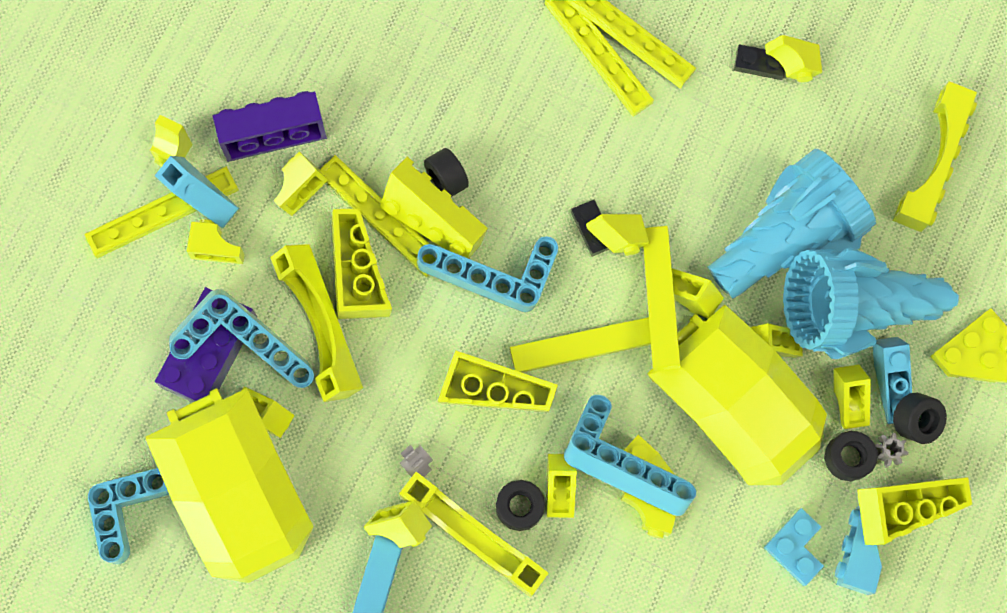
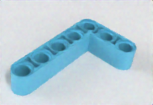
M545 236L538 239L521 279L432 244H427L420 248L417 266L428 275L518 311L530 312L534 309L541 296L558 252V244L551 237ZM543 246L549 248L551 255H542L539 252V248ZM426 254H431L436 258V261L432 264H427L422 260V257ZM449 264H456L459 266L460 272L456 274L450 273L446 267ZM534 269L540 271L542 278H532L529 271ZM476 273L481 274L485 281L479 284L475 283L471 276ZM503 283L507 285L509 291L507 293H500L495 285ZM520 294H530L533 298V302H523L520 298Z
M222 289L211 291L175 329L169 338L171 354L177 359H186L222 324L298 388L307 387L314 379L313 370L305 358ZM217 298H223L227 301V304L222 309H215L212 307V302ZM244 316L247 318V322L244 326L237 327L233 325L234 318ZM202 318L208 321V325L204 329H196L193 326L194 321ZM262 333L268 336L267 340L262 344L253 342L257 334ZM178 339H186L190 343L185 349H178L174 344ZM278 351L287 352V357L284 360L276 361L274 359V355ZM297 369H307L305 376L301 378L294 376V372Z
M591 396L564 452L565 461L570 466L675 516L683 515L696 497L695 487L687 480L599 439L612 405L605 396Z
M158 468L99 483L89 490L88 502L99 555L104 561L116 565L124 563L129 558L130 546L122 507L170 495L165 483L158 490H153L152 488L153 480L157 477H162ZM135 484V494L131 497H126L125 490L127 486ZM104 491H108V501L104 504H99V495ZM113 517L115 520L114 527L109 531H105L104 522L106 519ZM114 544H119V555L111 558L109 555L110 548Z
M376 535L352 613L384 612L402 552V548H399L395 542L384 536Z

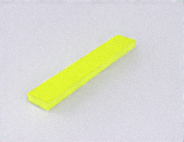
M545 0V5L633 117L653 104L654 99L591 20L564 0Z
M564 0L679 88L695 72L696 67L607 0Z
M334 155L319 169L328 179L326 183L353 209L359 208L362 217L427 278L429 275L422 272L417 266V257L420 248L429 243L417 231L380 209L382 198L342 160ZM426 254L422 257V260L427 264H432L436 261V258L431 254Z
M227 166L205 176L225 196L239 191ZM171 192L84 235L95 257L98 259L197 210Z
M668 225L645 228L649 244L643 246L653 370L681 369Z
M649 317L510 347L514 370L523 373L651 345Z

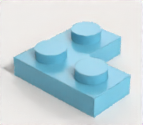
M800 508L763 548L799 583L806 586L824 565L804 547L819 531L821 526Z

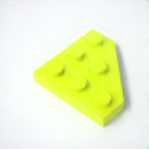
M990 308L930 357L948 377H966L979 381L1007 383V325Z

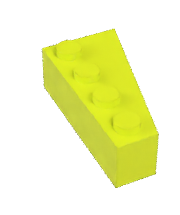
M407 156L391 172L379 208L445 250L469 259L480 247L488 228L464 206L458 207L445 189L441 192L430 182L432 178L425 171L421 174L412 166L414 162Z
M333 209L332 237L337 319L390 317L392 307L377 267V261L369 242L360 209Z
M455 350L438 402L440 404L549 413L558 385Z
M968 477L857 490L865 545H885L899 536L911 533L912 530L921 526H927L933 523L934 520L946 517L972 505Z

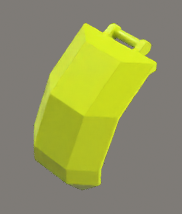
M723 305L706 321H703L694 314L689 319V323L678 332L681 369L661 371L651 369L647 373L652 382L656 383L696 422L736 468L748 485H782L820 450L827 417L826 411L779 354L726 305Z
M218 388L210 391L209 395L178 410L174 408L167 411L166 413L171 425L147 435L145 438L170 497L211 576L250 583L298 559L314 526L282 464L248 388L225 399L222 398Z

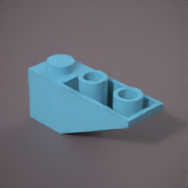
M170 156L155 174V177L171 192L221 228L225 227L239 209L184 157Z
M899 337L878 339L875 346H873L874 368L887 424H893L894 411L899 401L904 396L912 393L910 346Z
M858 506L856 510L853 509L849 516L848 524L851 525L849 536L846 535L842 543V551L845 553L842 562L839 561L835 570V577L838 578L836 585L865 595H872L876 593L882 565L877 545H865L860 506Z

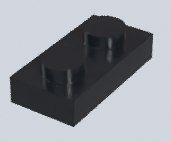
M738 45L733 71L783 80L785 74L783 66L777 59L766 54V49Z
M595 199L572 208V217L591 257L610 250L586 226L588 222L601 215Z

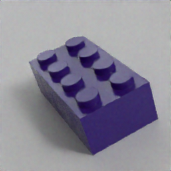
M302 91L288 98L276 97L271 99L270 102L262 104L250 103L244 108L236 110L224 109L219 114L213 115L218 142L227 162L327 139L315 91Z
M205 287L194 309L213 290ZM217 298L212 302V307L222 309L226 306L227 301L223 298ZM242 304L247 310H249L254 316L257 317L253 308H250ZM237 316L233 320V325L237 327L244 326L247 318ZM202 318L195 320L193 323L196 329H204L208 325V321ZM220 324L189 358L177 359L170 352L154 382L160 388L193 403L209 395L210 391L216 388L220 389L243 342ZM178 339L174 346L178 349H185L190 343L186 339Z

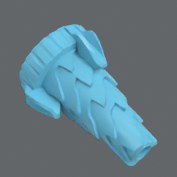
M815 148L797 163L785 168L765 201L767 206L758 213L759 217L745 228L739 238L724 249L726 253L710 264L708 269L719 287L733 299L745 292L765 275L769 278L781 268H789L795 256L799 255L802 251L837 250L841 253L846 248L858 250L861 246L862 237L876 225V218L862 192L841 166L825 152Z
M846 248L841 253L837 250H806L800 252L789 266L785 277L783 293L786 324L790 328V334L793 336L794 341L800 344V347L813 350V352H825L831 359H840L875 346L876 338L868 330L887 329L889 325H913V321L937 320L943 316V312H949L953 307L957 306L959 301V295L953 291L948 282H944V278H926V274H909L904 271L889 270L885 262L853 248Z

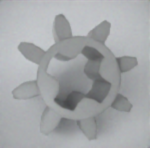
M896 433L891 434L889 439L885 435L878 437L881 444H875L878 452L877 460L884 461L885 467L890 466L892 461L897 466L902 464L900 456H906L909 453L904 450L906 441L896 439Z
M409 445L401 452L404 459L400 464L411 477L415 472L425 477L432 470L428 464L433 459L420 445L415 450Z

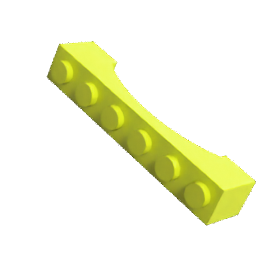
M950 81L940 91L933 110L938 115L940 123V147L936 163L928 179L919 189L914 192L908 190L903 195L892 221L922 232L928 225H933L937 217V212L934 211L936 204H940L946 190L942 189L944 182H948L954 168L950 167L952 160H956L962 147L958 145L960 138H964L969 128V124L966 123L968 116L971 117L977 106V102H974L977 94L976 91Z
M310 244L286 245L270 258L279 281H284L296 295L313 327L320 359L319 375L315 377L321 397L323 402L347 399L363 389Z
M415 472L399 493L400 497L406 502L415 500L429 520L529 597H532L549 574L529 557L513 548L469 515L418 472Z

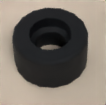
M443 148L424 160L426 173L432 178L430 181L441 192L445 189L452 197L468 188L467 174L451 150Z
M918 392L909 393L904 396L897 404L893 415L894 427L898 434L920 444H929L938 439L943 433L947 421L945 406L941 401Z
M851 430L839 434L829 442L825 449L824 459L828 470L833 476L840 480L851 482L859 480L873 471L877 464L878 452L870 437L862 432ZM852 446L857 449L860 454L858 465L848 466L843 461L841 456L843 448Z
M525 480L511 481L503 486L496 501L498 518L506 527L516 531L529 530L537 525L545 509L544 495L539 487ZM517 495L527 497L531 503L530 511L524 516H517L510 510V501Z

